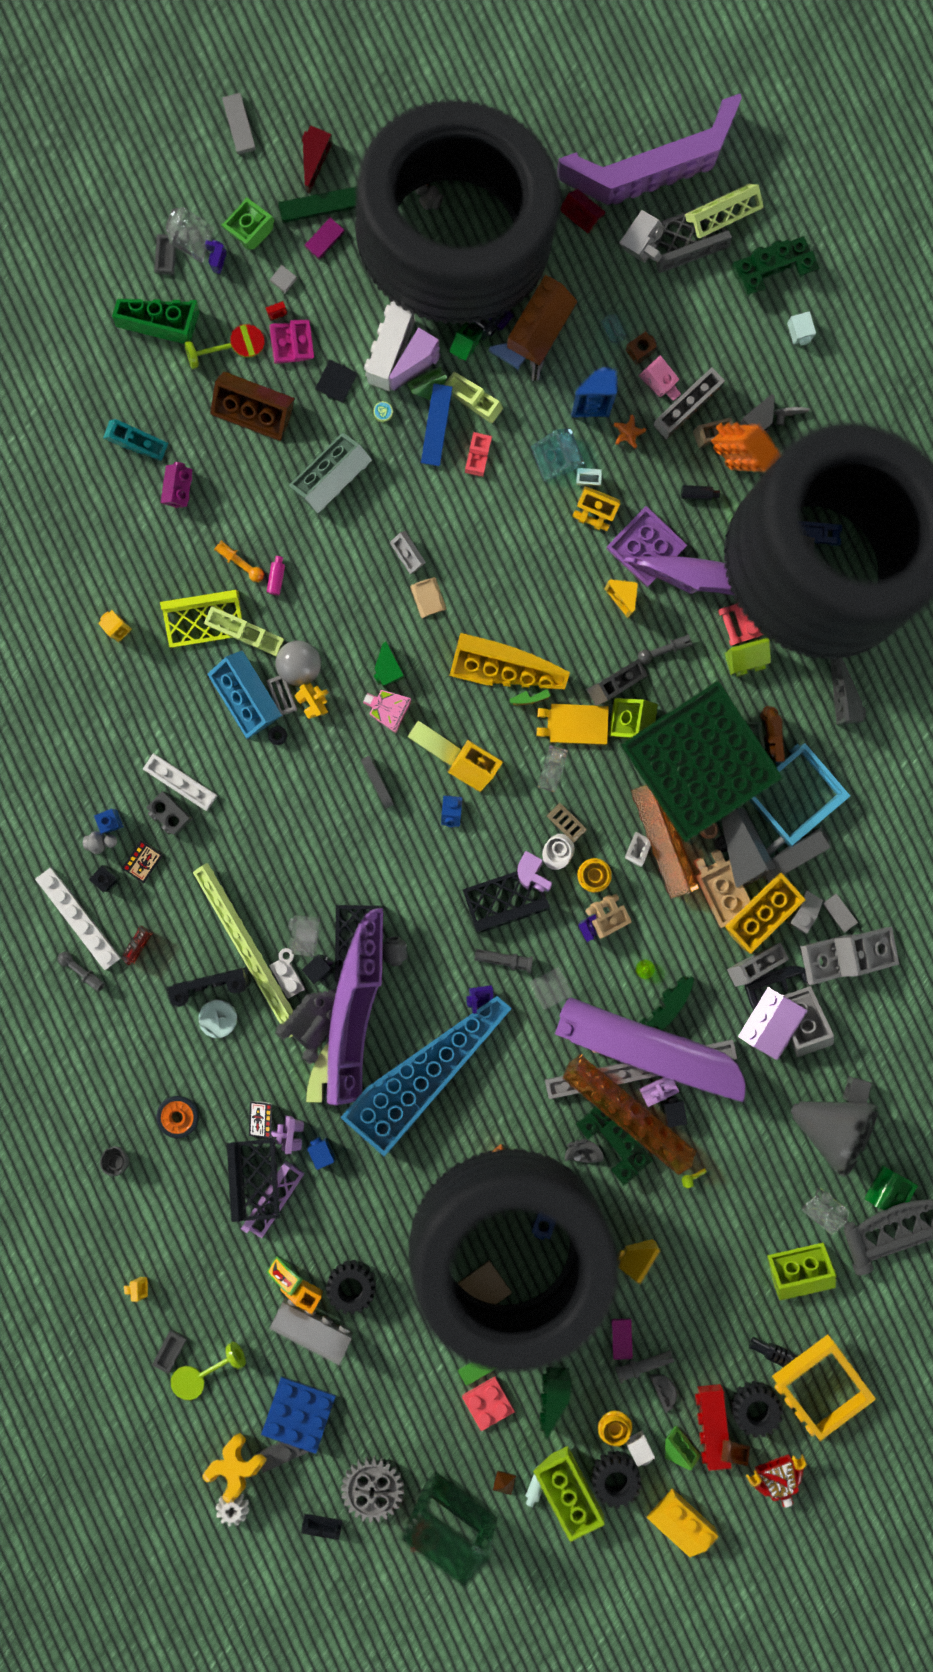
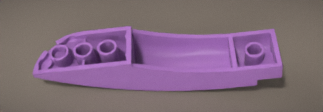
M677 556L626 557L624 559V562L652 576L654 575L658 579L690 594L702 591L734 595V593H731V586L727 582V570L724 569L725 563Z
M572 997L568 998L559 1016L561 1018L555 1032L556 1035L571 1040L572 1043L660 1076L737 1101H744V1077L737 1063L725 1053L685 1037L627 1019Z

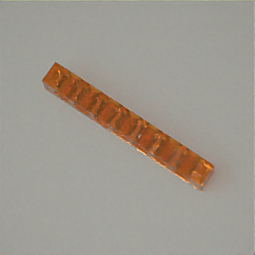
M579 1054L568 1063L562 1078L675 1173L680 1175L692 1166L696 1150L585 1057Z

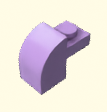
M525 851L518 865L520 883L527 890L532 883L534 884L533 888L542 893L544 890L549 892L552 882L537 875L543 860Z

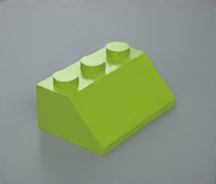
M824 1243L767 1255L773 1284L779 1301L836 1288V1275Z

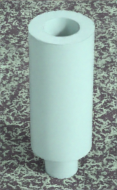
M535 1474L526 1493L528 1498L526 1504L530 1507H533L534 1503L539 1501L543 1491Z

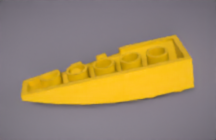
M460 633L449 676L490 686L496 683L511 687V684L529 688L531 685L540 688L565 689L570 672L520 649Z

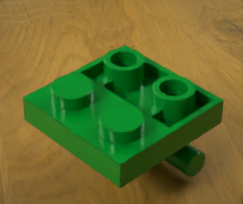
M882 1165L864 1199L875 1207L885 1210L892 1206L909 1202L918 1185Z

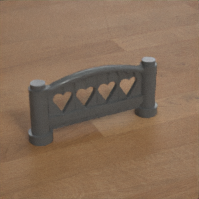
M933 1199L911 1201L892 1206L871 1216L860 1225H855L854 1222L844 1224L843 1231L854 1261L852 1266L855 1274L866 1275L874 1270L873 1260L933 1240V1219L931 1225H928L920 1218L922 1212H928V1210L933 1209ZM911 1216H916L913 1232L901 1224L904 1218L909 1219ZM893 1222L898 1223L895 1238H892L883 1231L885 1225H891ZM878 1228L880 1233L875 1245L865 1237V1233L867 1231L872 1232Z

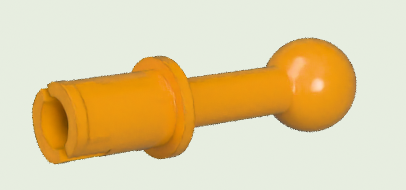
M222 540L215 547L214 550L225 557L228 563L232 560L249 573V578L253 582H260L264 578V572L261 568L252 567L236 555L238 550L234 551Z

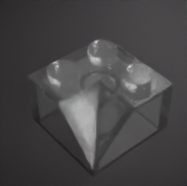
M294 915L290 919L289 931H292L293 938H290L289 949H292V954L309 957L317 955L320 917Z

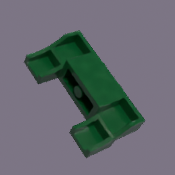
M805 236L792 241L778 240L766 248L759 247L753 251L751 256L735 261L731 266L735 277L743 287L746 297L759 291H765L764 278L791 269L794 265L800 278L805 274L819 270L814 252L810 251Z
M605 1098L575 1123L587 1140L601 1131L619 1154L622 1160L611 1171L623 1186L653 1161L639 1143L642 1140L635 1130L631 1133L627 1127L630 1125L623 1115L619 1117Z

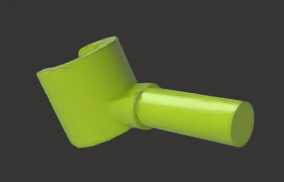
M704 1168L692 1175L683 1176V1187H693V1180L707 1172Z

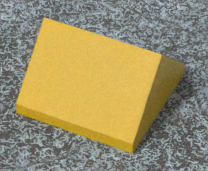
M610 579L604 589L625 616L629 618L635 610L638 583Z

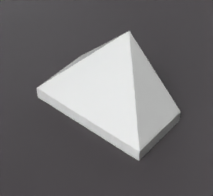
M635 832L625 858L638 867H642L653 840Z

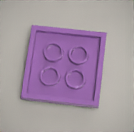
M645 506L606 549L644 586L648 587L657 577L624 562V559L626 557L678 556L687 547V544Z

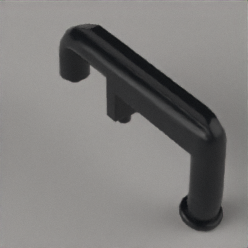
M800 966L785 967L766 973L754 981L744 984L753 1011L759 1003L754 989L781 981L784 991L787 992L788 986L785 979L801 975L803 983L808 985L805 968Z

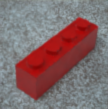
M721 1384L697 1386L698 1393H695L696 1405L700 1407V1413H697L698 1425L702 1426V1432H699L700 1444H704V1451L701 1452L702 1463L706 1464L708 1471L731 1469V1463L721 1461L724 1440L729 1441L724 1391Z

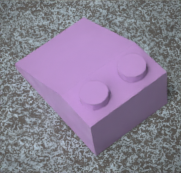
M420 328L417 329L389 376L391 390L395 391L406 384V382L428 370L432 363H437L440 357L439 339Z

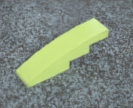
M212 606L204 622L205 625L273 656H277L284 642L283 638Z

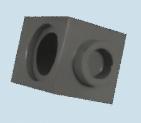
M848 1076L843 1099L848 1102L867 1103L872 1083Z

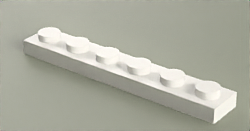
M52 867L35 879L104 970H107L121 959Z

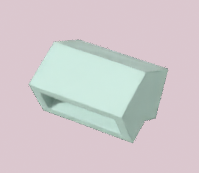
M578 468L576 485L600 487L601 470Z

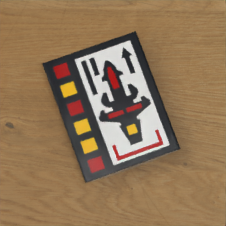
M250 1101L249 1136L271 1139L272 1103Z

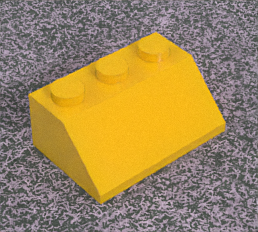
M673 1488L646 1516L650 1522L689 1557L705 1552L719 1537L716 1528Z

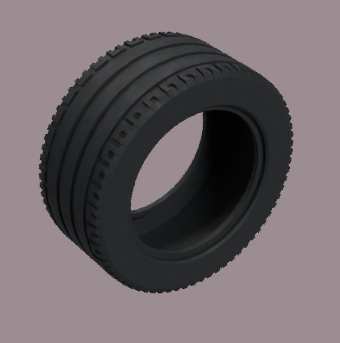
M449 99V101H432L430 104L426 102L422 106H415L414 109L409 108L407 112L403 111L400 113V116L396 115L392 121L389 120L387 125L383 126L381 131L376 133L371 143L368 144L361 160L357 178L356 239L362 264H364L365 270L368 271V276L372 278V282L377 284L379 290L383 291L384 296H388L389 300L396 302L398 307L401 306L403 310H408L413 315L417 314L420 318L425 317L429 321L430 319L435 320L434 322L442 321L444 324H447V322H451V324H464V322L472 324L474 321L478 323L481 320L487 321L490 317L495 318L498 314L502 315L505 311L508 312L512 307H516L519 302L521 303L524 300V297H527L533 291L547 265L560 212L561 192L557 169L554 168V161L551 160V155L547 153V148L543 147V142L537 139L538 136L532 134V130L526 128L523 122H518L517 118H512L511 114H505L503 110H497L496 107H488L487 104L482 105L476 101L472 103L470 100L465 102L461 99H458V101ZM442 180L464 181L475 184L493 194L507 209L512 219L513 227L502 237L489 244L474 248H451L434 243L417 233L404 219L398 207L410 193L428 183Z
M505 1148L504 1150L496 1149L494 1152L492 1150L485 1153L481 1152L478 1156L473 1155L471 1158L464 1159L462 1163L458 1162L454 1167L449 1168L447 1173L444 1172L436 1180L435 1185L432 1184L430 1186V1189L425 1193V1198H422L421 1203L418 1205L409 1236V1261L415 1299L420 1313L432 1334L458 1358L462 1357L465 1362H470L474 1366L479 1365L482 1369L488 1368L490 1371H493V1369L497 1370V1372L506 1371V1373H510V1371L519 1373L522 1370L523 1372H528L529 1369L534 1371L539 1367L541 1369L545 1368V1365L548 1364L551 1366L553 1362H560L563 1357L567 1358L570 1353H575L578 1347L584 1346L583 1343L585 1341L588 1342L590 1340L589 1337L596 1333V1329H599L601 1326V1321L604 1322L606 1314L609 1313V1306H612V1300L615 1297L614 1289H617L618 1258L616 1256V1245L610 1227L593 1194L585 1183L564 1164H559L556 1159H552L547 1155L543 1156L539 1152L536 1153L531 1150L527 1152L526 1149L518 1150L513 1148V1150H509V1148ZM513 1209L531 1210L551 1217L568 1231L570 1238L569 1253L562 1272L547 1290L528 1301L511 1305L484 1302L471 1296L461 1288L451 1274L454 1253L462 1238L474 1225L495 1213Z

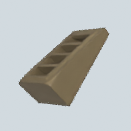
M732 418L697 426L693 430V434L698 448L712 445L711 440L718 435L716 426L720 423L723 425L727 423L733 425Z
M561 803L546 816L573 843L587 830ZM562 810L563 813L555 820L553 817ZM566 815L569 817L562 825L559 824ZM573 821L574 824L566 830L565 827ZM578 826L580 829L572 836L570 832Z

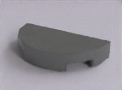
M650 1375L664 1411L667 1413L676 1402V1387L671 1379L665 1375Z

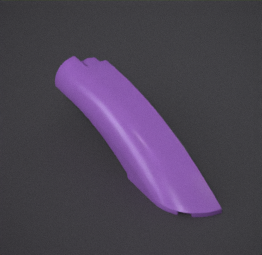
M383 908L370 911L362 919L347 953L333 1005L328 1044L327 1103L329 1104L351 1103L362 1093L363 1052L367 1025L378 986H382Z

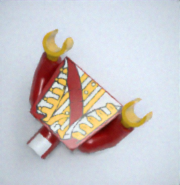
M787 1454L755 1466V1474L753 1476L746 1475L751 1486H754L765 1497H771L773 1501L781 1500L783 1507H790L794 1504L791 1495L799 1492L798 1486L801 1484L806 1462L803 1455H801L800 1459H795V1456L791 1459L790 1455Z

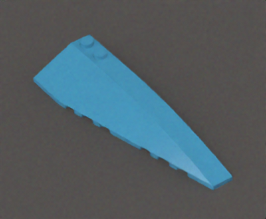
M496 996L477 1010V1014H470L368 1086L341 1116V1119L385 1156L512 1008Z

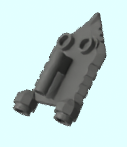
M337 989L328 990V992L323 991V993L307 994L301 1001L302 1003L292 1012L293 1014L288 1017L289 1019L279 1024L276 1028L275 1034L279 1038L285 1040V1038H289L292 1035L306 1049L302 1053V1059L309 1065L318 1060V1048L329 1037Z

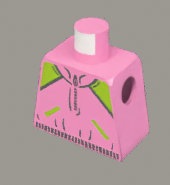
M381 690L378 697L367 693L363 703L372 707L371 717L396 733L412 700L405 696Z

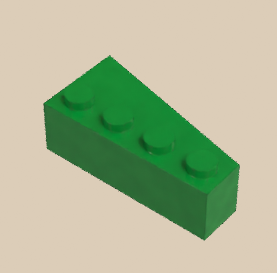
M117 299L112 318L115 326L118 328L185 344V342L192 339L200 310L197 300L181 302V300L161 301V299H153V301Z

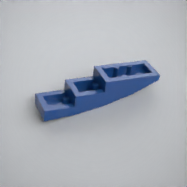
M433 384L421 463L436 466L441 464L453 386Z

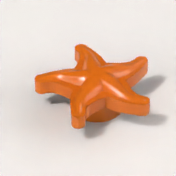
M633 415L630 416L627 424L617 422L613 424L620 431L615 444L619 445L620 442L626 441L636 449L635 439L637 436L645 433L646 428L639 429L635 427Z

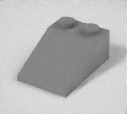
M811 986L784 995V997L807 1010V1013L790 1039L796 1056L800 1057L833 1045L834 1035Z

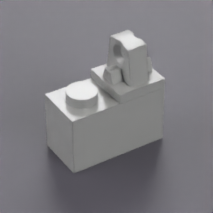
M641 210L619 243L625 252L646 263L648 258L659 262L662 255L655 249L657 247L655 242L662 236L665 228L659 219Z

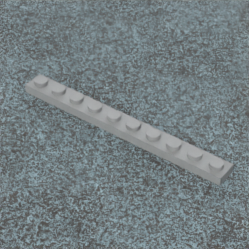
M732 1039L705 1045L725 1053L733 1060L737 1059ZM623 1062L545 1079L548 1098L553 1099L660 1075Z

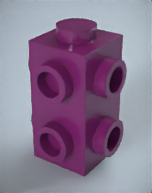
M181 462L166 465L160 503L174 508L187 507L190 498L189 491L190 484L192 483L193 469L185 467L186 464Z

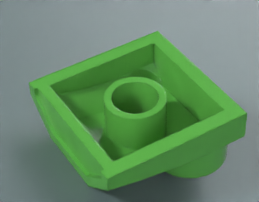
M246 197L242 204L221 226L239 240L246 249L252 250L258 247L269 235L275 220L272 215Z

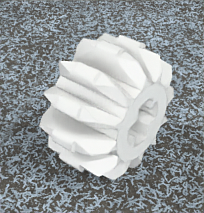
M241 1494L230 1504L223 1500V1496L219 1498V1503L216 1505V1510H218L216 1515L217 1517H222L221 1524L227 1521L230 1527L232 1522L238 1526L240 1521H245L246 1514L249 1512V1508L246 1506L249 1502L248 1500H243L244 1494Z

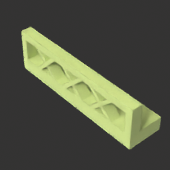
M747 184L685 214L686 221L694 223L697 238H702L764 208L759 185ZM755 195L757 205L751 208L747 204L750 197ZM735 204L741 205L737 215L731 213ZM722 211L725 213V217L719 223L715 220L718 212ZM707 219L710 221L708 227L702 231L700 221Z

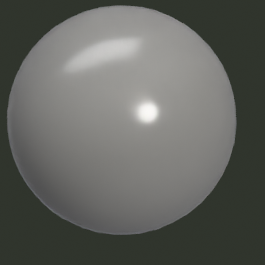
M291 641L279 650L275 661L278 675L288 684L293 686L306 685L314 681L321 669V658L315 647L308 642Z

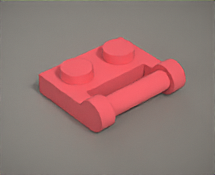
M737 604L718 610L727 628L730 646L763 635L759 632L760 629L753 626L754 623L747 619L748 616L742 613L743 609L739 608ZM731 612H734L742 635L741 637H737L729 614Z

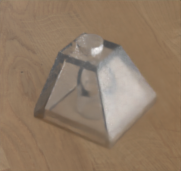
M184 207L171 209L166 224L169 243L202 263L207 249L205 242L206 240L210 241L214 227Z

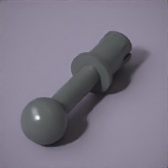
M689 634L675 640L670 639V644L652 651L644 649L639 652L638 659L641 664L647 665L655 657L673 650L676 654V651L693 646Z
M64 951L58 955V963L63 967H70L80 975L82 983H87L97 992L104 988L105 983L95 976L92 970L87 972L73 961V956L70 952Z

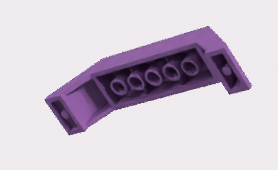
M741 94L722 100L712 128L611 165L601 167L578 157L577 152L559 158L557 168L559 181L574 189H579L584 194L606 205L612 203L616 205L626 198H636L648 190L649 192L655 191L662 185H672L682 178L689 179L698 172H708L714 167L742 99Z

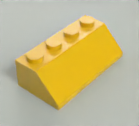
M780 872L725 928L739 946L751 954L806 899Z

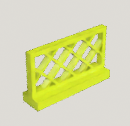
M238 590L160 602L169 648L233 638L228 635H222V632L214 637L208 633L211 627L208 626L204 630L197 625V622L202 615L207 617L204 612L209 606H214L224 611L223 609L227 603L235 602L236 606L233 616L237 614V617L242 619ZM190 609H195L200 613L195 622L186 617ZM176 612L181 616L176 625L169 621L168 613ZM183 618L193 624L187 633L178 628ZM195 626L204 632L200 639L196 640L189 635ZM177 629L185 636L181 642L173 643L172 634Z

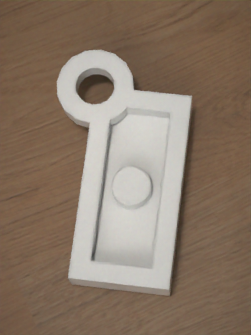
M284 948L279 952V960L269 966L286 997L289 999L305 990L290 963L294 959L293 951L289 948ZM284 952H288L290 954L289 959L283 958Z

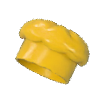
M591 858L580 865L577 877L582 888L596 893L603 891L609 886L612 872L605 861Z
M609 1411L599 1420L598 1434L609 1445H623L632 1434L631 1420L623 1412Z

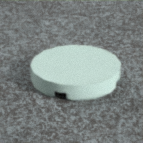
M213 1000L206 1003L199 1013L200 1028L206 1035L212 1038H221L229 1035L237 1024L235 1008L224 1000Z

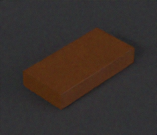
M724 1440L721 1461L748 1466L750 1446Z

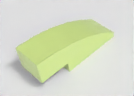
M453 372L444 384L453 386L452 396L490 423H493L503 410L499 400L488 395L483 388L456 372Z
M417 721L408 735L409 739L450 766H452L461 751L460 748L420 721Z
M329 1042L325 1045L314 1064L308 1083L306 1102H322L324 1100V1083H327Z

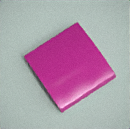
M291 320L290 323L270 324L274 364L314 359L309 320Z

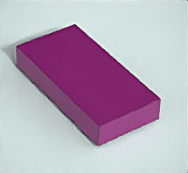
M330 217L305 244V248L320 260L345 231Z
M631 1318L612 1319L613 1360L633 1359Z

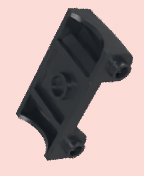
M248 967L176 983L168 986L167 991L171 1005L183 1007L188 1003L189 997L196 995L195 992L207 989L208 985L212 984V988L226 984L229 992L242 993L248 989L252 981Z

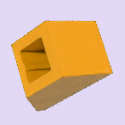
M302 1280L294 1295L289 1296L283 1289H280L296 1306L311 1314L323 1294V1290L305 1280Z

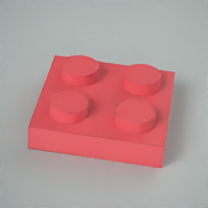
M496 1376L462 1395L466 1406L481 1431L515 1412Z

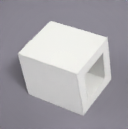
M643 1430L630 1436L626 1443L637 1467L651 1463L655 1457Z

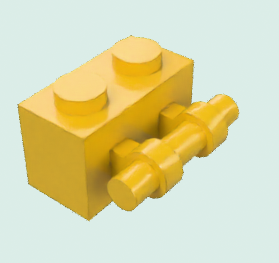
M585 485L577 503V507L583 509L581 513L575 510L572 517L578 519L580 523L584 524L585 522L594 526V529H602L607 532L610 524L605 523L604 519L613 521L620 506V500ZM591 512L595 515H598L599 518L595 519L591 516H588V513Z

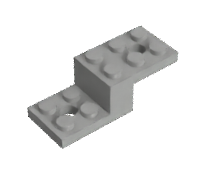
M885 927L862 934L839 936L801 946L808 985L839 977L859 976L899 965L892 927ZM878 946L881 948L880 953L878 952ZM820 958L823 960L822 965H820Z

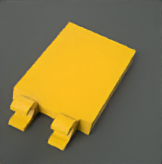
M551 704V709L538 708L537 717L548 718V727L537 728L536 736L550 737V743L607 745L609 706Z

